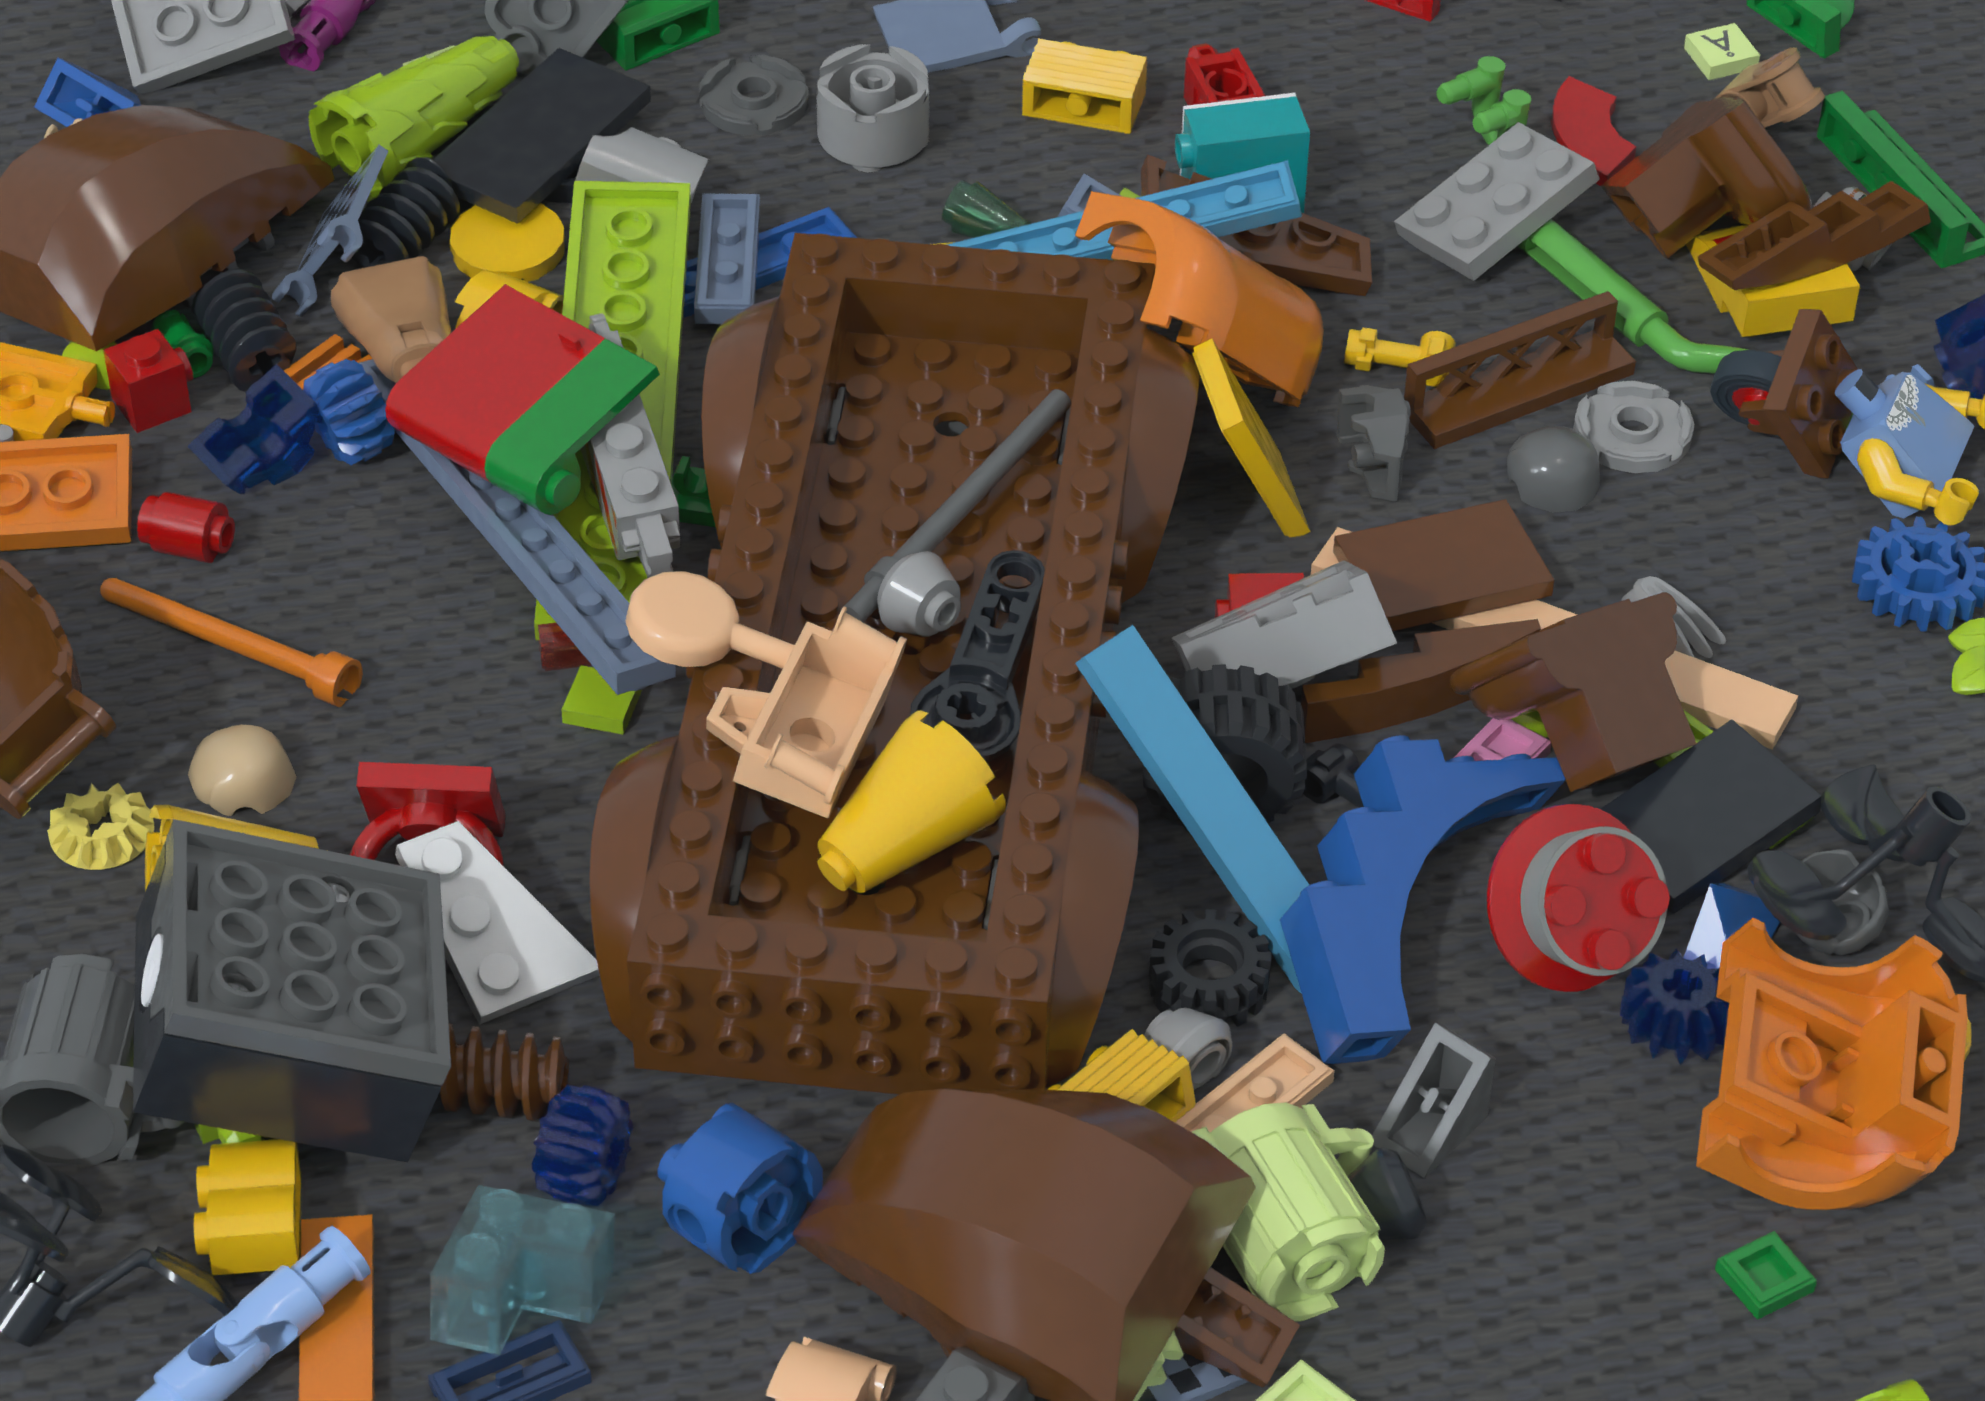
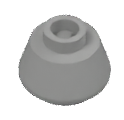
M925 551L907 555L891 567L880 585L877 605L881 621L888 629L906 634L932 636L944 631L956 621L960 613V587L943 560L935 553Z
M1186 1007L1176 1011L1166 1010L1160 1013L1149 1024L1144 1035L1148 1041L1153 1039L1158 1047L1163 1044L1168 1052L1174 1050L1178 1057L1183 1055L1187 1059L1190 1066L1193 1089L1201 1087L1212 1077L1215 1078L1219 1075L1232 1052L1230 1027L1224 1020Z

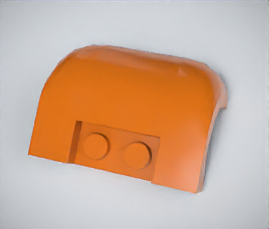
M1091 191L1075 236L1081 240L1090 241L1097 234L1113 227L1108 243L1114 246L1111 259L1155 264L1151 291L1140 321L1166 329L1169 328L1172 318L1183 321L1176 343L1194 352L1193 347L1213 339L1237 380L1244 384L1277 390L1274 402L1299 407L1302 396L1308 393L1322 350L1323 323L1321 313L1315 301L1290 281L1273 274L1220 240L1204 226L1183 215L1146 200Z
M1755 918L1749 920L1726 939L1722 944L1716 994L1717 998L1729 1003L1719 1094L1702 1111L1696 1166L1768 1200L1794 1208L1809 1210H1848L1866 1207L1906 1191L1934 1172L1944 1158L1954 1152L1959 1132L1968 1019L1966 995H1955L1949 977L1937 962L1943 952L1927 940L1914 935L1895 951L1872 963L1857 967L1821 966L1802 961L1783 951L1770 938L1765 923Z

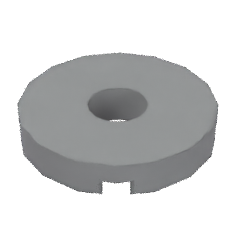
M1639 381L1611 382L1598 387L1597 394L1587 399L1586 395L1578 404L1573 429L1592 442L1597 451L1599 463L1615 470L1644 473L1657 472L1677 464L1689 452L1695 424L1690 409L1681 400L1679 406L1675 401L1669 399V391L1654 384ZM1635 420L1644 423L1649 428L1642 431H1632L1622 427L1619 423Z

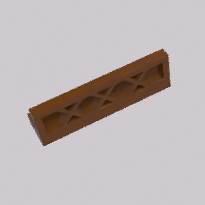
M1609 291L1407 364L1404 400H1407L1410 404L1411 415L1409 420L1433 449H1437L1597 389L1608 383L1634 375L1636 360L1613 337L1618 300ZM1595 318L1592 331L1573 337L1586 321ZM1549 335L1535 352L1523 356L1537 339ZM1499 354L1486 370L1473 374L1486 358ZM1448 372V375L1435 389L1425 392L1426 380Z

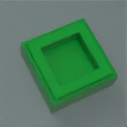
M1775 1231L1718 1258L1715 1266V1271L1757 1320L1814 1292L1817 1283L1816 1278Z

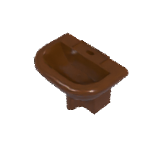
M1736 97L1713 98L1711 101L1695 103L1662 133V137L1601 185L1626 221L1636 231L1643 232L1666 259L1670 258L1723 215H1726L1736 223L1751 225L1789 201H1794L1807 211L1812 208L1809 192L1799 174L1745 100H1737Z
M1667 592L1631 602L1629 598L1563 619L1539 630L1540 632L1529 635L1459 668L1450 677L1451 689L1457 694L1468 695L1473 705L1487 717L1504 720L1538 711L1570 792L1595 785L1697 744L1665 665V660L1674 653L1677 645V630L1673 615L1677 611V605L1673 596Z

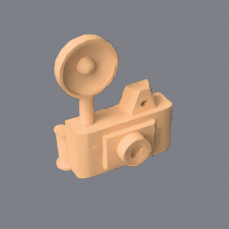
M685 571L662 572L645 579L631 595L625 620L630 637L643 652L661 662L681 667L706 666L721 660L733 649L782 669L771 693L723 687L707 716L706 729L740 753L733 781L820 816L830 817L885 703L907 639L900 637L898 642L846 613L847 607L843 606L832 631L806 622L796 644L793 645L739 624V614L734 600L720 585L704 576Z

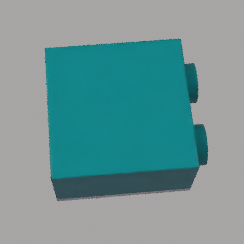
M1295 93L1183 106L1182 134L1175 135V154L1180 168V176L1191 179L1193 172L1214 179L1288 160L1301 213H1304L1310 130Z

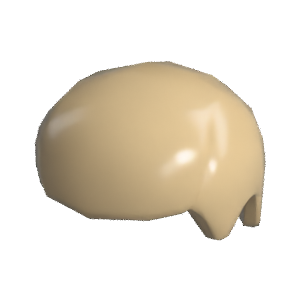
M243 724L215 731L205 737L196 748L188 772V777L197 799L204 804H209L213 809L227 816H232L235 810L243 807L253 808L260 814L272 810L291 795L297 777L282 744L272 732L258 726Z

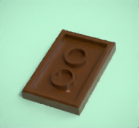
M1506 499L1334 536L1333 553L1338 562L1345 560L1368 573L1392 631L1545 598L1553 594L1555 580Z

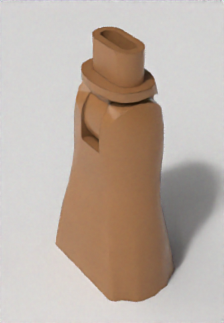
M424 256L343 272L339 275L337 284L331 290V306L335 311L337 319L365 347L381 373L395 383L451 333L448 303L441 272L438 267L432 265Z

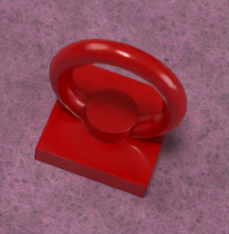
M359 762L356 787L370 823L358 836L349 855L376 860L382 848L398 834L406 840H411L459 821L504 866L502 852L495 837H503L506 813L492 767Z

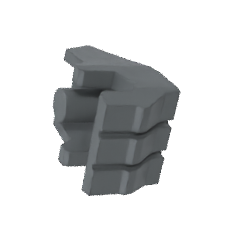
M1361 385L1359 387L1339 389L1338 423L1336 428L1338 441L1340 443L1364 442L1352 445V459L1348 461L1349 470L1363 475L1371 497L1397 501L1402 482L1404 454L1408 450L1407 435L1409 434V417L1411 415L1409 402L1404 400L1399 388L1385 389Z

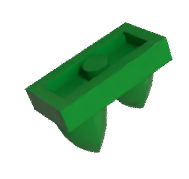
M1747 0L1748 7L1823 59L1839 51L1840 31L1849 22L1854 12V0Z

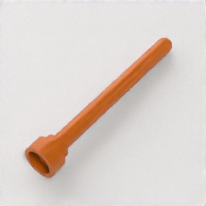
M108 578L101 584L100 593L104 600L305 680L306 686L312 690L315 698L334 706L341 707L348 700L337 696L342 689L353 694L361 685L363 669L360 661L339 652L332 651L327 655L320 653L314 657L120 579Z

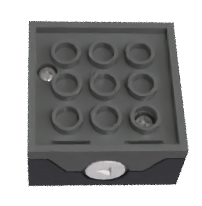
M173 819L136 915L133 1113L408 1163L441 1090V1086L451 1068L440 874Z

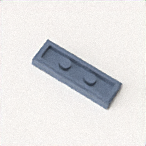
M702 194L694 303L695 324H722L727 319L755 304L760 224L759 194Z

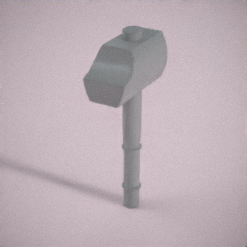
M631 127L627 131L615 136L593 135L575 181L690 183L692 203L708 159L681 148L677 142L665 137L657 138Z

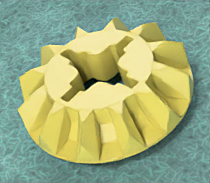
M91 783L86 795L78 796L66 793L64 806L50 810V828L47 832L51 848L61 860L82 869L102 870L123 865L136 858L145 850L147 832H154V819L149 818L151 809L146 806L141 792L126 794L119 783L112 786L108 791H99ZM110 812L112 823H103L98 830H94L91 836L89 823L97 824L102 817H106L107 813Z

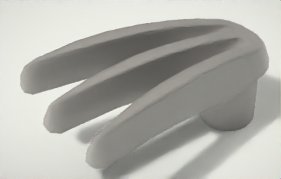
M1649 576L1637 579L1634 588L1625 594L1622 600L1630 598V601L1634 602L1662 592L1671 594L1675 599L1677 605L1676 614L1673 615L1677 630L1675 651L1694 657L1687 642L1688 640L1698 654L1711 658L1713 652L1703 634L1715 643H1726L1725 636L1715 623L1681 592L1657 577Z

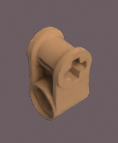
M1792 47L1777 53L1767 60L1749 65L1715 98L1736 97L1737 100H1745L1762 125L1768 127L1779 122L1792 121L1806 114L1825 98V94L1820 87L1812 86L1798 62L1801 57L1797 48Z

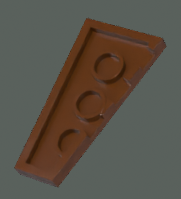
M1147 154L1141 168V196L1210 180L1211 178L1193 172L1191 179L1164 170L1166 161ZM1301 213L1302 217L1218 237L1273 274L1295 285L1356 296H1366L1372 284L1370 238Z

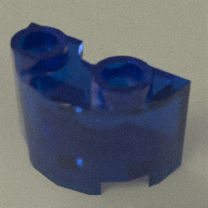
M277 364L245 392L247 404L237 417L230 420L218 417L187 446L225 486L239 494H245L246 488H251L267 479L275 486L297 475L313 457L315 452L309 445V442L315 431V423L322 424V415L316 402Z

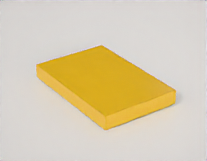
M1210 339L1193 347L1194 352L1192 354L1221 432L1284 535L1288 537L1303 536L1309 533L1310 529L1280 451L1214 340Z

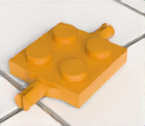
M0 342V424L8 425L13 429L14 441L58 438L64 428L77 419L100 424L104 427H109L110 423L113 422L115 404L111 401L107 402L88 397L98 384L96 363Z

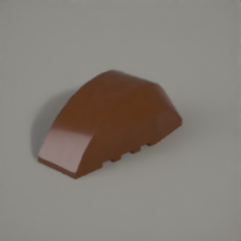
M140 105L90 116L48 135L12 161L0 177V312L98 351L191 297L203 287L200 276L211 267L213 271H223L236 260L233 249L246 238L250 242L260 241L271 232L268 221L280 211L282 215H292L334 181L332 168L329 164L296 144L190 108Z
M934 1089L904 1092L878 1104L861 1123L825 1180L822 1189L812 1201L792 1234L797 1243L859 1287L863 1284L882 1298L885 1305L905 1318L908 1315L930 1331L935 1340L951 1351L965 1345L982 1357L1026 1377L1030 1394L1050 1401H1133L1256 1186L1249 1174L1208 1141L1158 1112L1108 1093L1042 1089Z

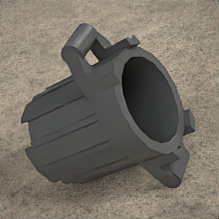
M87 954L57 956L52 959L50 969H43L36 976L33 973L29 982L24 983L3 1058L0 1060V1147L5 1144L20 1149L47 1163L97 1165L117 1155V1160L132 1159L141 1132L176 1128L184 1123L183 1121L133 1113L135 985L112 971L113 960Z

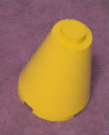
M916 711L910 715L898 728L818 841V849L822 857L818 859L817 863L823 875L837 889L845 891L851 888L858 893H864L986 828L1005 813L1006 801L1003 793L993 801L986 786L995 778L990 767L969 741L951 725L942 720L932 728L923 723L928 715L927 712Z

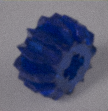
M1677 948L1669 957V960L1650 953L1646 962L1643 963V967H1633L1630 975L1626 978L1624 995L1620 1005L1621 1023L1629 1025L1628 1033L1630 1034L1631 1044L1644 1043L1650 1040L1649 1049L1652 1060L1662 1054L1665 1048L1674 1050V1056L1680 1066L1688 1057L1689 1049H1692L1695 1054L1707 1060L1711 1052L1714 1051L1715 1044L1724 1045L1729 1003L1716 997L1720 968L1707 969L1708 965L1704 954L1693 961L1683 959Z
M567 1085L559 1095H555L549 1101L546 1117L540 1119V1132L533 1142L536 1145V1154L531 1166L533 1172L536 1173L535 1182L537 1190L550 1194L554 1199L577 1206L585 1204L598 1207L607 1198V1195H612L616 1190L619 1175L625 1172V1160L627 1154L632 1149L629 1146V1138L634 1126L630 1119L631 1112L628 1102L619 1099V1097L614 1096L612 1093L605 1092L603 1089L587 1085L582 1087Z

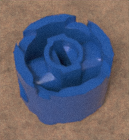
M728 1103L720 1107L712 1119L702 1124L684 1144L679 1143L670 1147L663 1155L658 1167V1177L665 1183L662 1192L663 1215L670 1228L727 1268L738 1272L737 1268L741 1267L750 1274L761 1272L797 1243L792 1233L801 1220V1215L806 1208L807 1202L812 1203L823 1187V1169L814 1153L734 1103Z

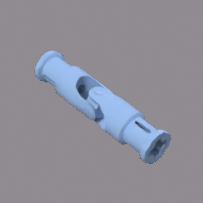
M334 1226L327 1227L319 1234L321 1242L292 1267L280 1266L245 1296L230 1313L218 1320L153 1376L155 1384L135 1401L226 1400L259 1371L273 1355L286 1348L325 1313L323 1305L353 1279L361 1281L371 1273L365 1258L340 1230ZM220 1351L229 1360V1362L209 1366L214 1356Z

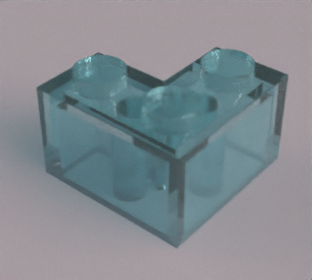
M478 1185L431 1272V1340L500 1355L523 1309L592 1324L613 1276L615 1213L587 1208L579 1204L563 1203L520 1194L508 1189Z

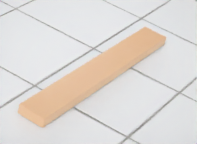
M1337 527L1313 561L1311 575L1339 563L1333 553L1334 536L1351 533V531ZM1531 600L1432 623L1451 630L1538 619L1541 629H1544L1577 614L1539 600ZM1674 651L1665 660L1666 668L1682 708L1703 724L1716 729L1732 719L1760 744L1773 750L1796 710L1798 695L1678 651Z

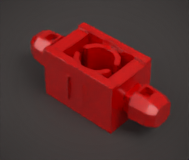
M1205 43L1194 45L1189 49L1185 63L1184 99L1187 105L1265 96L1239 48L1230 49V52L1219 54L1214 47Z

